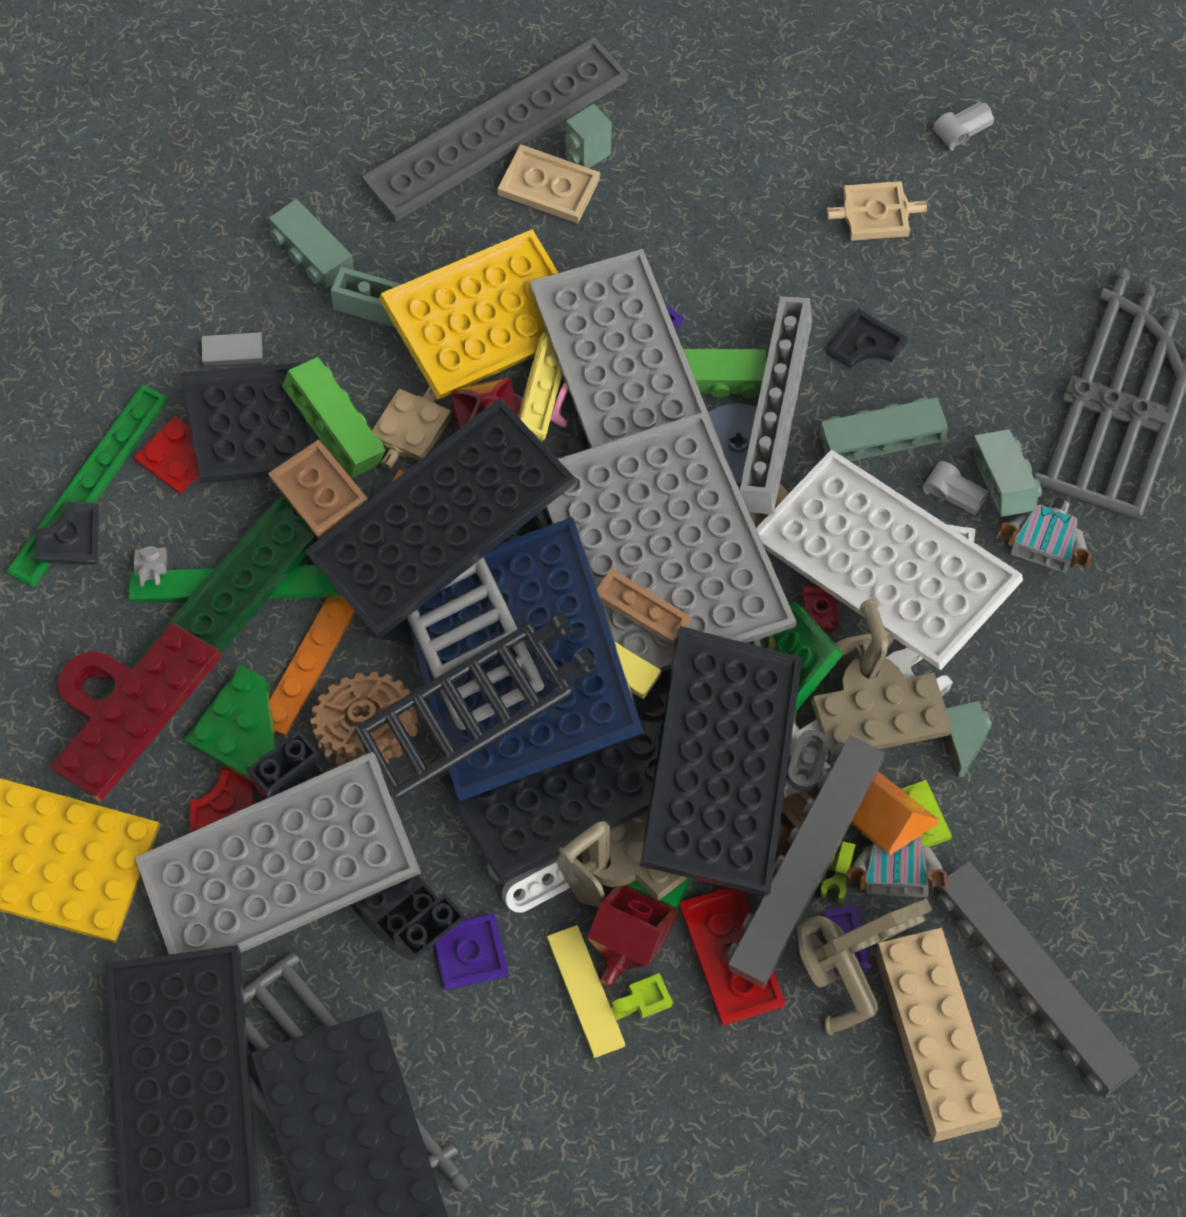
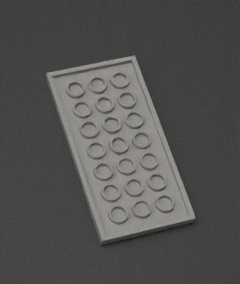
M643 249L530 281L532 295L590 448L704 411L717 437Z
M373 752L135 857L169 954L238 945L242 953L421 874L394 801L388 791L379 762Z

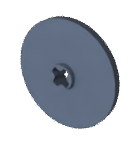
M741 403L722 405L708 413L737 486H741L757 410L755 406ZM735 439H741L743 443L742 448H736L734 444Z

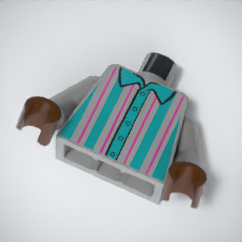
M1053 498L1049 508L1037 505V510L1022 513L1011 522L1003 523L996 536L998 540L999 538L1007 539L1009 546L1013 545L1011 555L1063 573H1067L1069 565L1074 568L1075 564H1080L1085 567L1084 570H1088L1092 556L1091 552L1087 549L1083 532L1077 528L1078 519L1066 514L1069 503L1062 498Z
M917 837L890 856L876 844L868 845L856 859L853 867L847 870L845 887L849 888V884L857 883L860 885V890H864L866 882V894L928 897V888L929 892H934L933 887L943 886L945 890H948L946 871L942 869V865L931 848L923 846L921 837Z

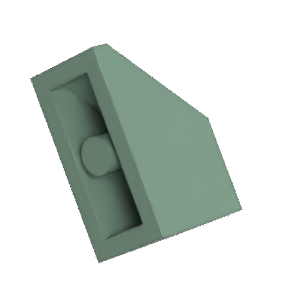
M980 701L946 708L953 731L950 735L945 736L958 777L966 774L985 742L988 731L991 729L990 716L987 711L982 710Z

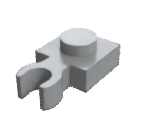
M148 546L135 550L134 572L135 576H139L140 586H144V582L147 580H155V585H159V574H166L167 571L166 547Z

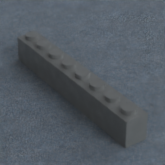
M849 735L846 743L839 742L832 756V759L836 761L832 770L828 771L825 769L817 784V787L821 790L816 800L810 798L803 810L802 815L806 817L801 828L794 827L787 841V844L791 845L787 855L783 856L780 854L774 865L773 873L776 875L772 881L771 893L768 896L758 895L756 901L761 904L755 914L749 912L741 928V930L745 931L740 943L734 941L728 951L726 959L730 961L729 971L763 989L765 988L884 761L885 752Z
M969 861L947 876L948 890H945L943 886H938L936 890L938 895L936 900L939 906L945 912L951 911L958 919L957 926L961 933L967 938L972 936L979 945L977 949L981 957L987 963L993 962L1000 970L998 975L1007 988H1014L1021 996L1020 1003L1026 1012L1031 1015L1035 1013L1041 1020V1028L1044 1034L1052 1041L1056 1039L1064 1048L1062 1053L1067 1062L1073 1067L1078 1065L1086 1075L1084 1077L1085 1083L1090 1090L1096 1094L1100 1092L1106 1098L1134 1077L1140 1065L973 864Z

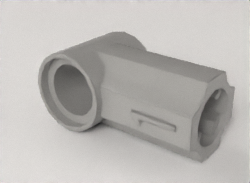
M978 102L956 115L952 112L944 114L935 122L933 130L945 145L953 151V147L960 143L966 144L970 136L993 125L994 117L991 108L986 103Z
M944 461L937 463L922 486L925 494L931 493L940 498L938 501L945 502L947 500L973 515L978 513L989 492L963 478L955 466Z

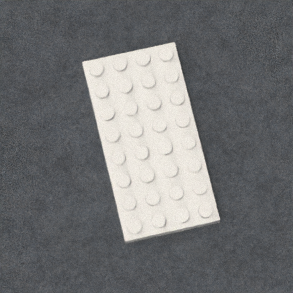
M832 449L775 508L774 514H769L756 528L765 550L865 619V615L860 611V605L869 599L876 600L885 631H890L894 639L940 670L1023 581L1020 572Z

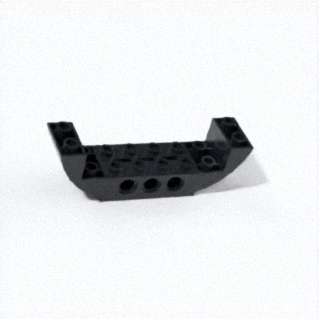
M299 730L247 769L263 800L326 773L321 767L319 752ZM418 875L349 905L379 939L398 955L410 961L417 959L467 918L445 893L438 898Z

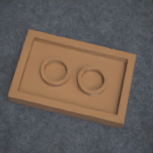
M317 440L268 473L271 481L318 539L322 538L368 501V498L320 440Z

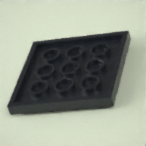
M301 363L181 373V384L199 483L269 477V472L317 441L314 430L282 387L288 370L301 365Z

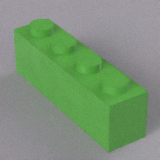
M683 349L700 394H712L718 398L726 397L729 394H742L746 398H754L760 394L766 367V350Z
M318 357L288 370L282 387L326 449L352 479L379 465L385 452L382 441L367 426L364 416L357 412L352 405L347 392L339 387L333 378L331 370L324 366Z

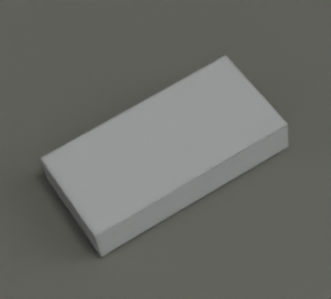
M262 333L202 336L203 366L263 363Z

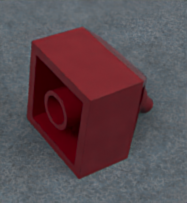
M509 377L458 388L451 392V407L458 430L498 398H501L518 416L519 409Z
M627 885L616 886L600 903L587 937L607 960L605 963L606 970L600 983L611 988L617 976L622 975L624 970L648 966L666 944L679 910Z

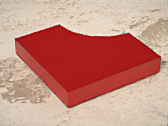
M229 768L220 769L219 781L213 790L200 799L189 801L190 832L254 805V783Z

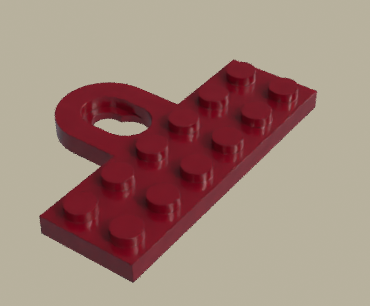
M172 622L133 669L128 668L102 652H86L74 657L61 671L58 689L66 704L89 721L51 764L50 768L54 773L101 802L222 658L219 650ZM91 677L115 681V689L112 694L102 700L90 699L88 692L84 690L83 686L85 681Z

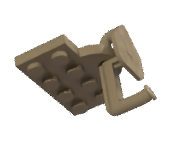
M874 599L864 601L860 605V611L866 617L870 634L849 637L835 643L844 653L838 661L849 664L840 683L841 691L813 696L811 701L820 731L827 736L830 743L829 759H832L839 742L846 743L849 735L877 749H883L948 736L953 731L935 674L929 673L908 678L903 677L899 668L885 658L887 648L891 646L894 636L890 631H885L878 611V602Z
M648 811L611 830L605 821L597 822L564 848H559L560 855L557 856V865L580 903L599 907L600 903L604 900L603 886H625L635 880L659 901L687 879L686 877L640 866ZM580 853L582 864L576 859Z
M927 899L886 914L846 934L835 922L824 916H814L797 924L800 956L812 981L819 988L835 982L837 979L835 967H837L856 1007L836 1017L826 1016L825 1030L828 1035L859 1024L873 1017L877 1012V1001L854 953L925 922L926 920L923 915L932 911ZM822 930L827 944L823 945L813 934L814 932Z

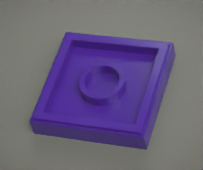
M495 913L465 919L434 944L444 991L509 977Z

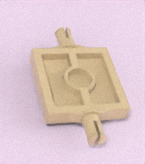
M902 181L845 185L843 191L844 207H827V219L845 218L849 226L851 241L908 237L910 232L909 213H926L927 205L925 200L908 202L903 192Z
M431 387L428 388L424 396H416L398 389L372 429L373 434L380 438L383 446L388 450L380 462L382 467H387L388 470H391L399 456L412 458L416 461L421 460L430 453L453 417L451 410L434 402L436 396Z

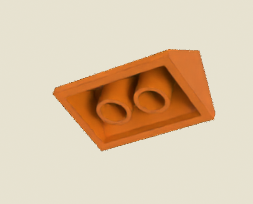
M879 771L851 822L852 826L889 856L939 824L937 817Z

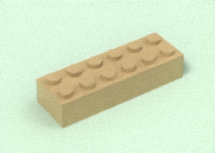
M942 928L878 943L875 952L876 961L932 1143L997 1127L1002 1114Z

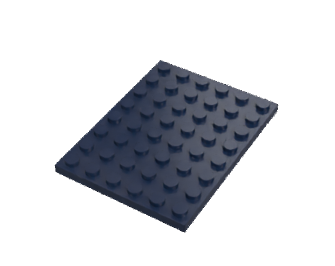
M573 517L501 543L486 554L484 559L518 629L526 624H531L537 631L549 624L554 616L563 611L575 633L569 637L555 640L546 646L559 668L573 661V658L579 652L587 649L598 671L588 676H581L569 683L572 688V695L451 767L449 769L456 795L460 801L644 733ZM475 573L441 590L417 609L419 615L422 616L481 586L482 582L478 574ZM487 596L426 627L430 639L433 640L494 608ZM499 620L437 651V654L443 665L505 634V631ZM408 621L424 682L427 684L434 680V676ZM525 639L524 643L544 683L543 689L537 692L538 697L541 699L557 688L527 639ZM510 648L514 657L517 658L513 648ZM497 656L482 665L487 673L503 665V662ZM470 672L455 681L454 684L458 688L474 680V677ZM511 676L493 684L500 697L518 688ZM481 690L464 698L470 711L488 703ZM438 691L430 696L432 710L454 749L456 750L471 741L472 739L466 729L460 730L456 727L441 692ZM523 699L507 709L511 716L528 707V704ZM496 714L478 722L484 733L500 724V721Z

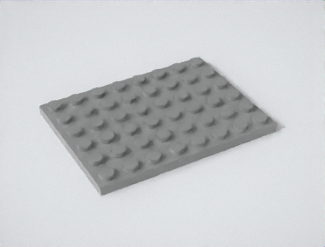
M705 411L558 459L573 474L577 483L545 507L551 524L570 517L574 518L597 587L609 571L613 569L689 615L691 623L687 628L744 643L796 627L795 617ZM603 604L616 643L654 665L661 672L671 669L675 645L668 644Z

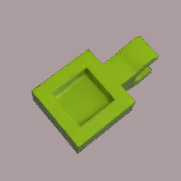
M843 841L840 852L836 851L829 870L835 871V874L822 884L821 898L825 899L827 890L834 888L839 892L838 902H843L846 894V874L850 868L855 844Z
M660 973L629 985L630 995L613 1001L611 1010L615 1020L626 1017L637 1010L641 1019L672 1007L673 1001Z

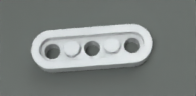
M580 853L576 858H578V861L582 864ZM557 857L509 880L503 887L502 899L511 910L525 912L567 890L570 886L557 865ZM550 873L549 879L546 882H542L543 876ZM517 889H521L520 895L513 897L514 892Z

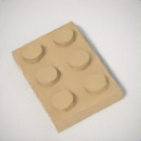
M520 144L498 187V196L579 223L600 180V172Z

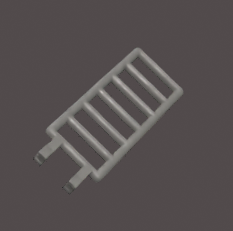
M484 557L445 588L475 573L478 574L482 582L481 586L422 616L416 610L407 617L434 679L518 629ZM487 596L489 597L494 608L493 610L433 640L430 639L426 627ZM500 620L505 634L442 665L437 651ZM524 641L512 647L517 656L515 659L537 693L543 689L544 683ZM504 664L486 673L492 684L510 676ZM475 679L457 688L463 699L481 690ZM517 688L501 696V699L508 708L522 701L524 697ZM440 690L456 727L460 730L466 729L444 690ZM489 703L471 711L477 723L495 714Z

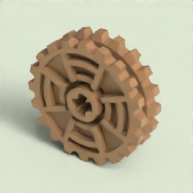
M371 672L369 676L357 673L354 679L350 680L345 677L341 679L340 685H330L328 687L329 693L327 695L321 694L318 697L320 705L313 706L312 709L314 718H311V726L314 729L313 733L318 742L319 750L321 753H325V757L329 762L336 760L337 767L366 755L367 753L355 733L356 726L409 695V689H405L403 682L400 680L393 682L391 675L386 674L384 677H379L378 672ZM415 706L398 715L410 737L416 736L418 732L415 724H418L419 721L417 713H415ZM387 723L370 732L387 764H389V758L392 756L399 758L402 755L401 747Z

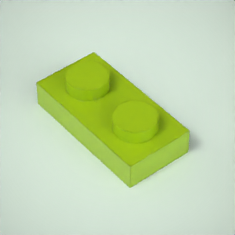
M927 780L902 788L901 790L938 818L939 824L919 836L922 838L923 846L931 847L951 840L952 835Z

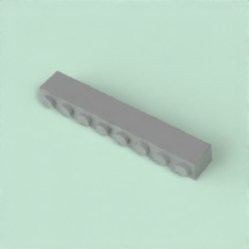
M780 296L740 486V493L748 511L751 513L774 514L812 326L810 298Z

